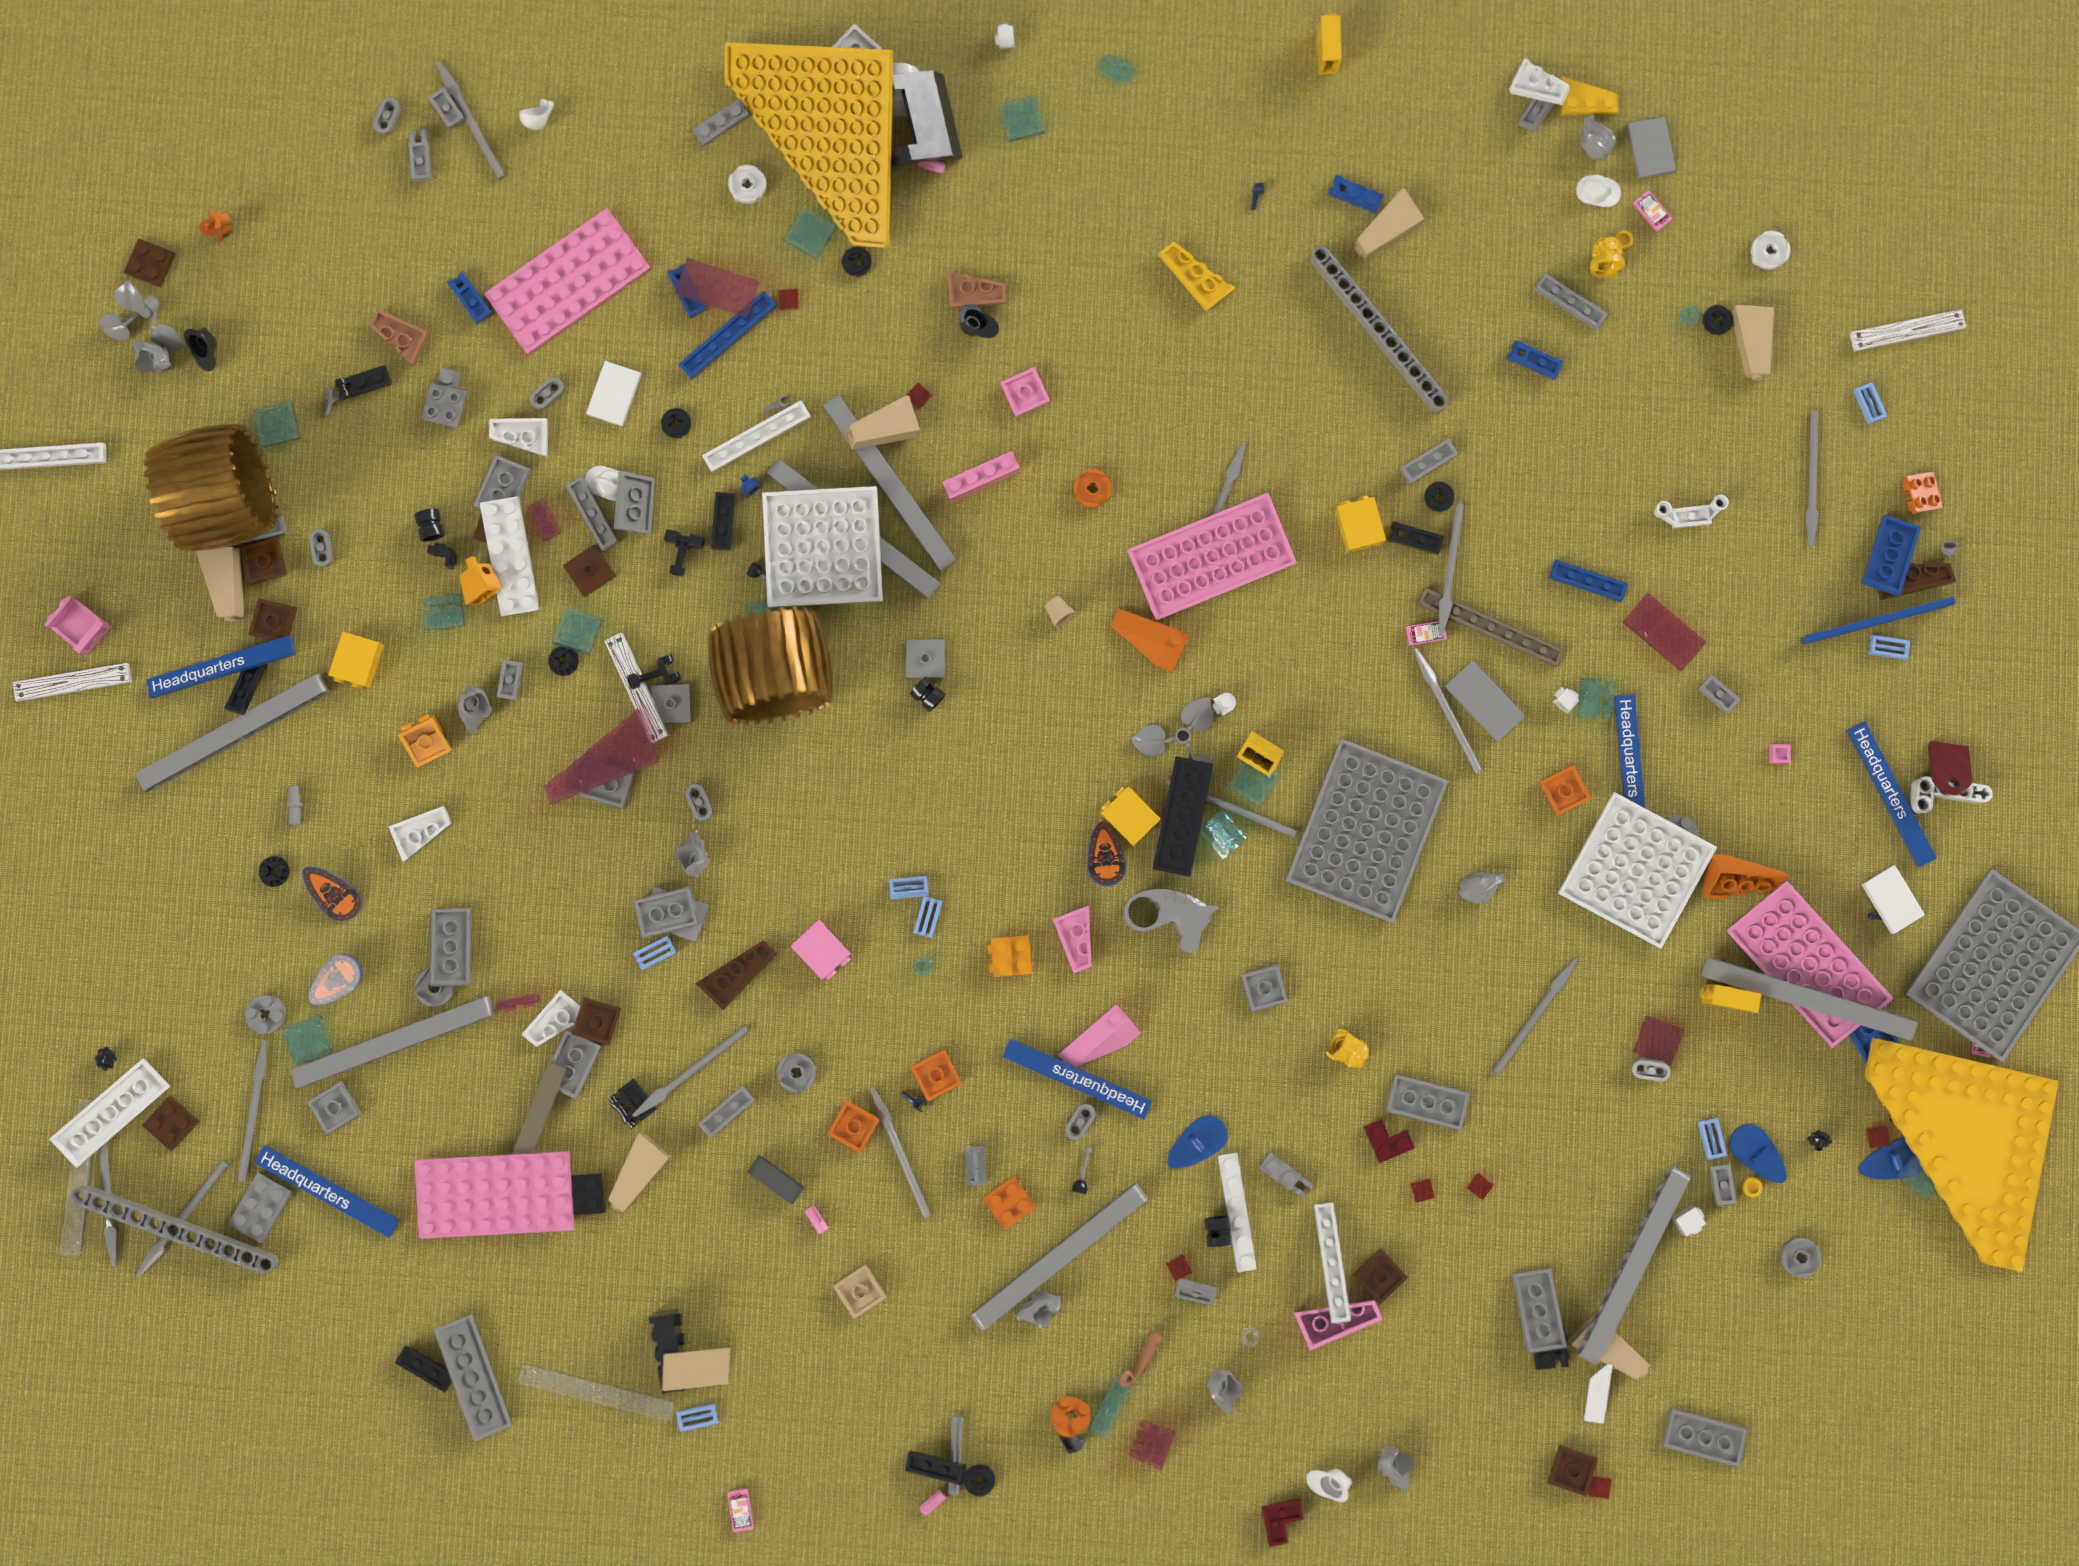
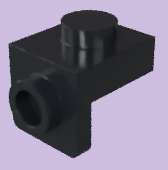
M434 543V546L428 545V554L436 557H445V567L453 569V566L457 563L455 550L446 547L442 543Z

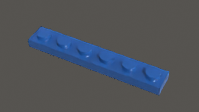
M763 291L678 364L679 367L692 380L772 312L777 305Z

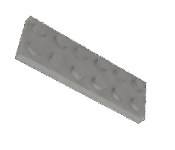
M472 1314L433 1329L473 1441H478L512 1426Z

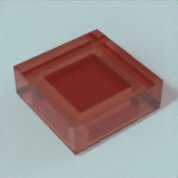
M798 288L779 290L780 310L799 309Z
M919 383L906 395H909L911 403L919 410L932 397V394Z
M1887 1125L1866 1129L1870 1148L1891 1145Z
M1477 1172L1466 1188L1483 1200L1494 1184Z
M1429 1178L1410 1183L1416 1203L1435 1198Z
M1184 1255L1166 1263L1175 1281L1192 1273Z
M1593 1476L1588 1495L1590 1497L1609 1499L1612 1479Z

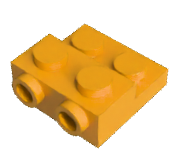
M424 714L418 718L419 722L413 725L409 722L400 727L401 731H399L398 737L416 768L452 750L434 714L431 716Z
M1029 935L991 938V942L987 943L988 954H992V962H989V973H993L994 977L1032 974Z

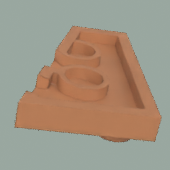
M947 270L950 309L961 308L965 304H972L977 307L1006 304L1004 283L970 277V275H961Z
M376 309L369 323V326L414 367L430 334L428 331L380 309Z

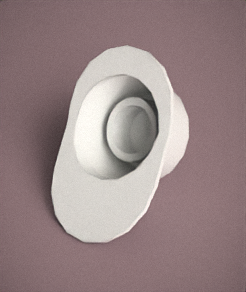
M1590 175L1578 182L1576 194L1583 203L1611 207L1620 200L1621 189L1610 178L1601 175Z
M596 466L590 469L586 474L585 481L592 493L608 500L616 501L618 472L620 471L606 466Z
M1332 1469L1328 1472L1313 1470L1307 1474L1306 1478L1308 1486L1316 1494L1338 1502H1345L1348 1499V1489L1352 1484V1479L1348 1478L1342 1471L1338 1469Z

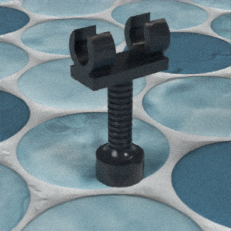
M672 654L657 659L659 666L657 670L639 676L635 673L627 675V681L631 690L639 688L641 682L663 676L666 685L679 681L681 679L679 672L669 675L665 667L673 663L674 658Z

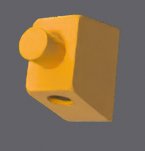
M470 557L465 560L468 569L460 574V582L466 605H481L503 589L490 564L478 563L476 557Z

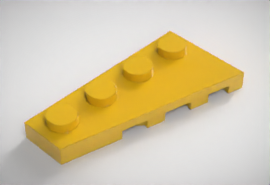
M1172 242L1159 252L1158 256L1206 312L1236 289L1232 284L1229 285L1223 281L1221 276L1215 275L1207 269L1205 264L1202 262L1200 264L1190 253L1175 242Z

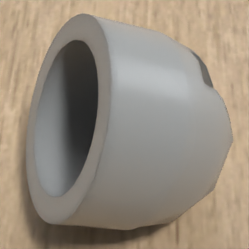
M1948 540L1942 543V553L1945 556L1952 557L1957 553L1958 543L1956 541Z

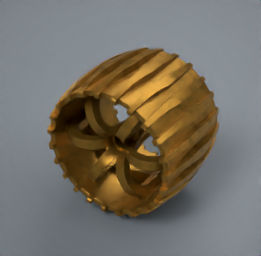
M224 424L192 429L162 440L151 446L146 452L145 456L147 459L144 460V466H147V470L143 473L144 477H148L149 484L145 485L146 490H150L152 499H149V503H154L157 512L154 513L155 518H160L162 525H160L161 530L167 531V539L174 541L173 545L176 548H180L181 551L213 550L237 545L261 536L276 526L277 521L275 519L278 518L279 514L275 512V509L279 507V503L275 502L274 496L278 494L277 490H273L271 484L275 480L274 477H269L267 469L270 468L269 463L265 464L263 460L265 453L263 450L259 451L257 447L259 442L257 439L251 438L253 433L247 431V427L240 424Z
M791 606L790 610L778 607V611L770 612L769 608H765V613L755 614V611H750V616L742 617L739 614L736 615V620L725 619L723 625L717 623L715 627L710 629L708 639L710 674L717 701L728 723L739 725L741 721L743 725H748L749 722L753 721L755 725H760V721L767 720L768 724H771L773 719L777 718L787 721V716L795 715V718H800V713L806 712L809 715L813 713V709L816 708L817 711L823 709V706L827 707L832 703L833 669L831 655L821 623L812 609L807 610L806 607H801L800 610H797L796 606Z

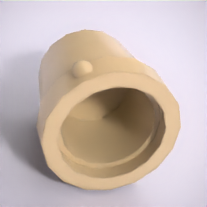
M1060 596L1052 598L1044 606L1055 627L1064 625L1075 615L1074 610Z

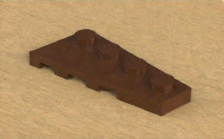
M1910 563L1899 596L1954 584L1956 578L1951 564L1925 563L1922 565ZM1877 589L1880 600L1897 597Z
M761 941L695 984L724 1010L777 953L765 941Z

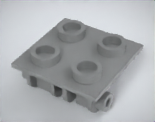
M431 383L421 420L447 425V427L452 429L458 428L467 391Z

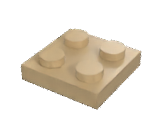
M866 1264L833 1285V1288L853 1319L887 1298Z

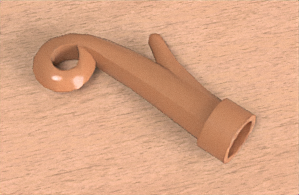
M1153 1330L1150 1331L1147 1336L1148 1339L1132 1370H1126L1120 1375L1119 1384L1121 1387L1131 1386L1143 1371L1145 1373L1148 1372L1153 1354L1164 1340L1163 1336Z

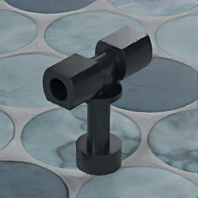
M666 529L664 541L675 544V548H678L675 565H670L669 573L683 577L685 568L682 565L685 552L690 551V548L703 550L705 538L691 534L688 537L681 535L680 532Z

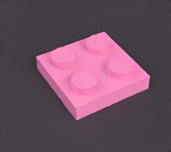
M1035 367L1000 382L1016 418L1050 403V399Z

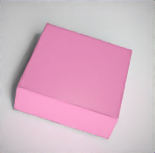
M1770 744V764H1790L1791 745Z

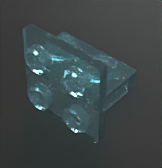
M1223 810L1202 826L1200 833L1222 859L1247 840L1243 831L1237 828L1230 816Z

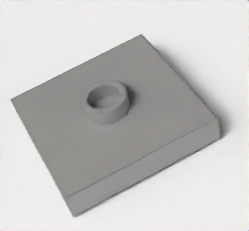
M906 640V678H924L925 676L927 678H945V640Z
M690 684L651 686V696L664 724L692 723Z
M1278 965L1241 974L1251 1012L1288 1002Z
M342 1081L307 1102L326 1135L331 1134L362 1114Z

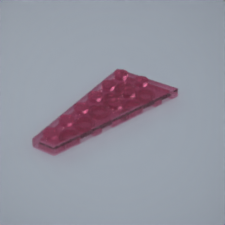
M637 708L633 714L619 723L610 733L608 732L589 748L585 754L579 759L577 758L567 769L560 772L544 786L551 805L660 762L640 710Z

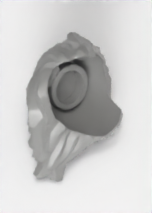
M1593 115L1584 117L1585 123L1583 125V136H1581V146L1590 158L1604 160L1613 151L1615 145L1614 134L1602 123H1597Z
M133 339L134 344L132 348L136 352L135 365L139 371L143 373L149 371L160 374L165 373L171 366L166 346L162 348L160 344L155 345L149 341L142 342V340L138 342L136 339Z
M470 684L459 698L458 712L460 719L463 720L466 729H468L467 733H477V727L484 719L489 717L492 707L489 705L488 697L483 689Z
M695 830L694 832H689L688 839L681 846L677 847L675 859L681 862L682 868L687 875L698 878L700 873L709 864L710 858H707L708 852L705 851L704 841L700 840V836L697 834L698 830Z
M1484 872L1471 873L1461 880L1460 889L1458 890L1459 895L1466 901L1486 904L1490 901L1498 886L1505 883L1504 875L1502 873L1499 875L1497 873L1490 874Z
M1035 1291L1037 1295H1031L1032 1300L1021 1303L1020 1306L1022 1308L1019 1309V1313L1014 1314V1317H1016L1017 1321L1025 1320L1039 1328L1046 1327L1050 1323V1316L1060 1311L1061 1297L1044 1291Z
M1214 1369L1207 1383L1210 1395L1217 1406H1220L1221 1410L1225 1412V1415L1233 1412L1234 1403L1242 1395V1383L1237 1381L1227 1369Z
M1392 1445L1382 1447L1378 1462V1472L1382 1471L1383 1476H1388L1393 1486L1397 1484L1398 1488H1402L1405 1493L1410 1488L1408 1481L1410 1473L1414 1468L1413 1458L1410 1455L1400 1453Z

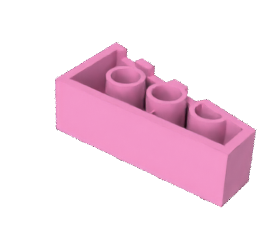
M1375 1301L1349 1304L1350 1322L1331 1324L1329 1307L1293 1313L1309 1350H1312L1382 1320Z

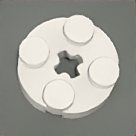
M743 165L730 175L728 186L737 202L752 204L763 199L767 189V182L765 176L758 168L752 165ZM747 180L753 184L749 189L743 186Z
M1777 231L1764 232L1751 245L1752 262L1767 270L1779 268L1789 258V242H1786L1785 236ZM1772 246V250H1775V253L1768 254L1766 249Z

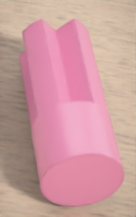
M938 160L923 161L918 163V167L944 174L946 163Z
M814 1205L804 1211L818 1234L828 1229L827 1224Z
M939 1489L919 1506L920 1511L927 1516L947 1499L946 1494Z

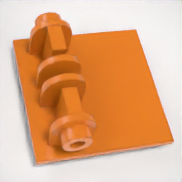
M1934 472L1908 475L1902 478L1903 482L1901 484L1903 485L1904 492H1906L1904 495L1911 496L1906 501L1912 500L1907 503L1909 512L1912 515L1943 508Z

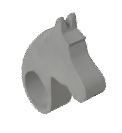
M1152 889L1130 897L1123 906L1122 917L1128 928L1140 933L1148 932L1172 922L1177 934L1180 936L1178 947L1182 953L1188 954L1198 949L1201 932L1207 924L1211 923V913L1219 907L1206 906L1197 898L1181 892L1167 889ZM1138 898H1145L1155 903L1154 906L1158 910L1154 923L1146 928L1134 925L1128 915L1130 904Z

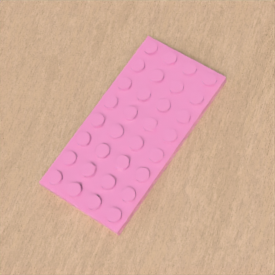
M606 208L485 292L484 295L529 356L652 269L609 209Z
M1269 493L1127 549L1155 621L1297 563Z
M1787 880L1726 929L1730 936L1767 975L1878 1009H1882L1894 999ZM1793 1004L1831 1048L1835 1047L1860 1026L1859 1024Z
M570 1151L417 1159L414 1161L419 1239L574 1230Z

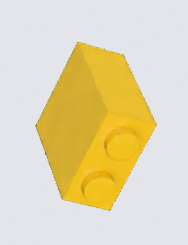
M1328 13L1320 18L1317 28L1318 74H1337L1342 60L1340 15Z
M1363 496L1358 498V501L1350 503V500L1343 501L1335 509L1347 553L1378 546L1386 541L1374 497Z
M342 631L328 675L334 677L333 681L345 684L347 681L352 683L351 687L357 689L370 688L384 645Z
M1251 731L1236 757L1270 777L1280 762L1284 750Z
M1128 786L1126 789L1122 787L1115 794L1117 798L1112 803L1108 800L1101 807L1103 810L1101 815L1133 847L1161 819Z
M1704 984V988L1702 987L1699 997L1702 1004L1758 1013L1761 993L1720 985Z

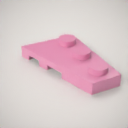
M1088 905L1053 919L1073 973L1092 967Z

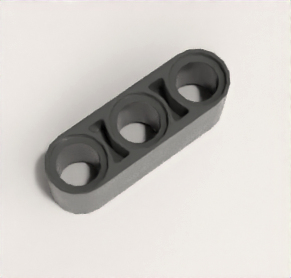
M758 1155L747 1171L751 1176L791 1204L795 1202L804 1189L800 1183L760 1155Z

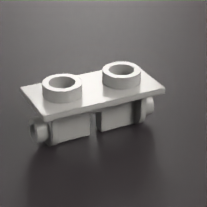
M985 1145L965 1147L967 1186L987 1185Z

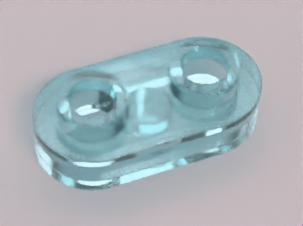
M1110 55L1102 57L1099 61V71L1104 76L1121 83H1129L1133 80L1135 69L1130 63ZM1110 62L1112 65L1108 67L1105 63ZM1126 69L1129 72L1127 74H1124L1122 71Z

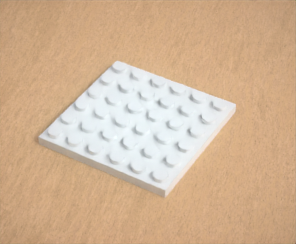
M877 486L762 493L768 608L883 602Z
M1613 792L1560 887L1558 894L1662 949L1717 847Z

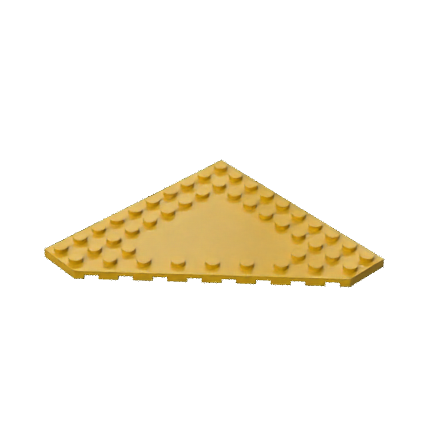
M725 42L726 84L735 91L736 97L753 114L754 120L767 132L768 138L776 148H779L785 155L786 161L799 173L801 180L817 196L816 199L822 207L828 210L836 225L849 237L850 243L856 246L889 248L893 50Z
M1872 1038L1865 1078L1875 1089V1093L1882 1105L1887 1108L1891 1119L1905 1137L1904 1140L1911 1151L1919 1159L1921 1167L1934 1183V1187L1941 1199L1946 1202L1949 1207L1948 1210L1955 1221L1961 1226L1968 1242L1978 1253L1980 1261L1985 1264L2023 1272L2059 1081Z

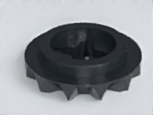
M852 247L844 253L842 266L844 271L850 276L860 277L866 275L869 269H871L872 258L866 249ZM860 256V262L863 265H857L854 269V262L852 260H857Z
M1715 305L1705 311L1702 324L1711 335L1720 336L1730 330L1733 324V317L1726 307ZM1721 316L1723 317L1719 322L1721 325H1719L1718 323L1712 325L1713 321L1715 320L1713 317H1715L1716 319L1718 317L1720 318Z
M673 408L662 416L661 428L667 436L673 439L682 438L688 434L691 428V418L686 411ZM674 417L678 422L682 421L679 424V430L675 426H671V424H674Z
M1444 482L1432 483L1427 487L1424 494L1426 506L1432 511L1437 512L1448 510L1453 505L1455 499L1453 489ZM1438 490L1440 495L1445 497L1441 499L1440 504L1438 499L1432 498L1437 495Z
M559 646L553 649L549 655L548 665L555 674L568 676L577 669L579 657L573 648ZM566 655L565 659H567L571 663H564L563 666H561V662H559L556 658H563V656Z
M270 856L264 859L261 865L258 866V875L261 882L270 887L284 884L290 874L288 863L278 856ZM270 867H278L276 870L277 876H268L271 872Z
M979 1463L971 1466L964 1476V1485L967 1491L974 1496L989 1494L995 1485L993 1470L987 1465ZM978 1472H980L982 1478H985V1481H982L981 1488H979L978 1482L974 1481L977 1478Z

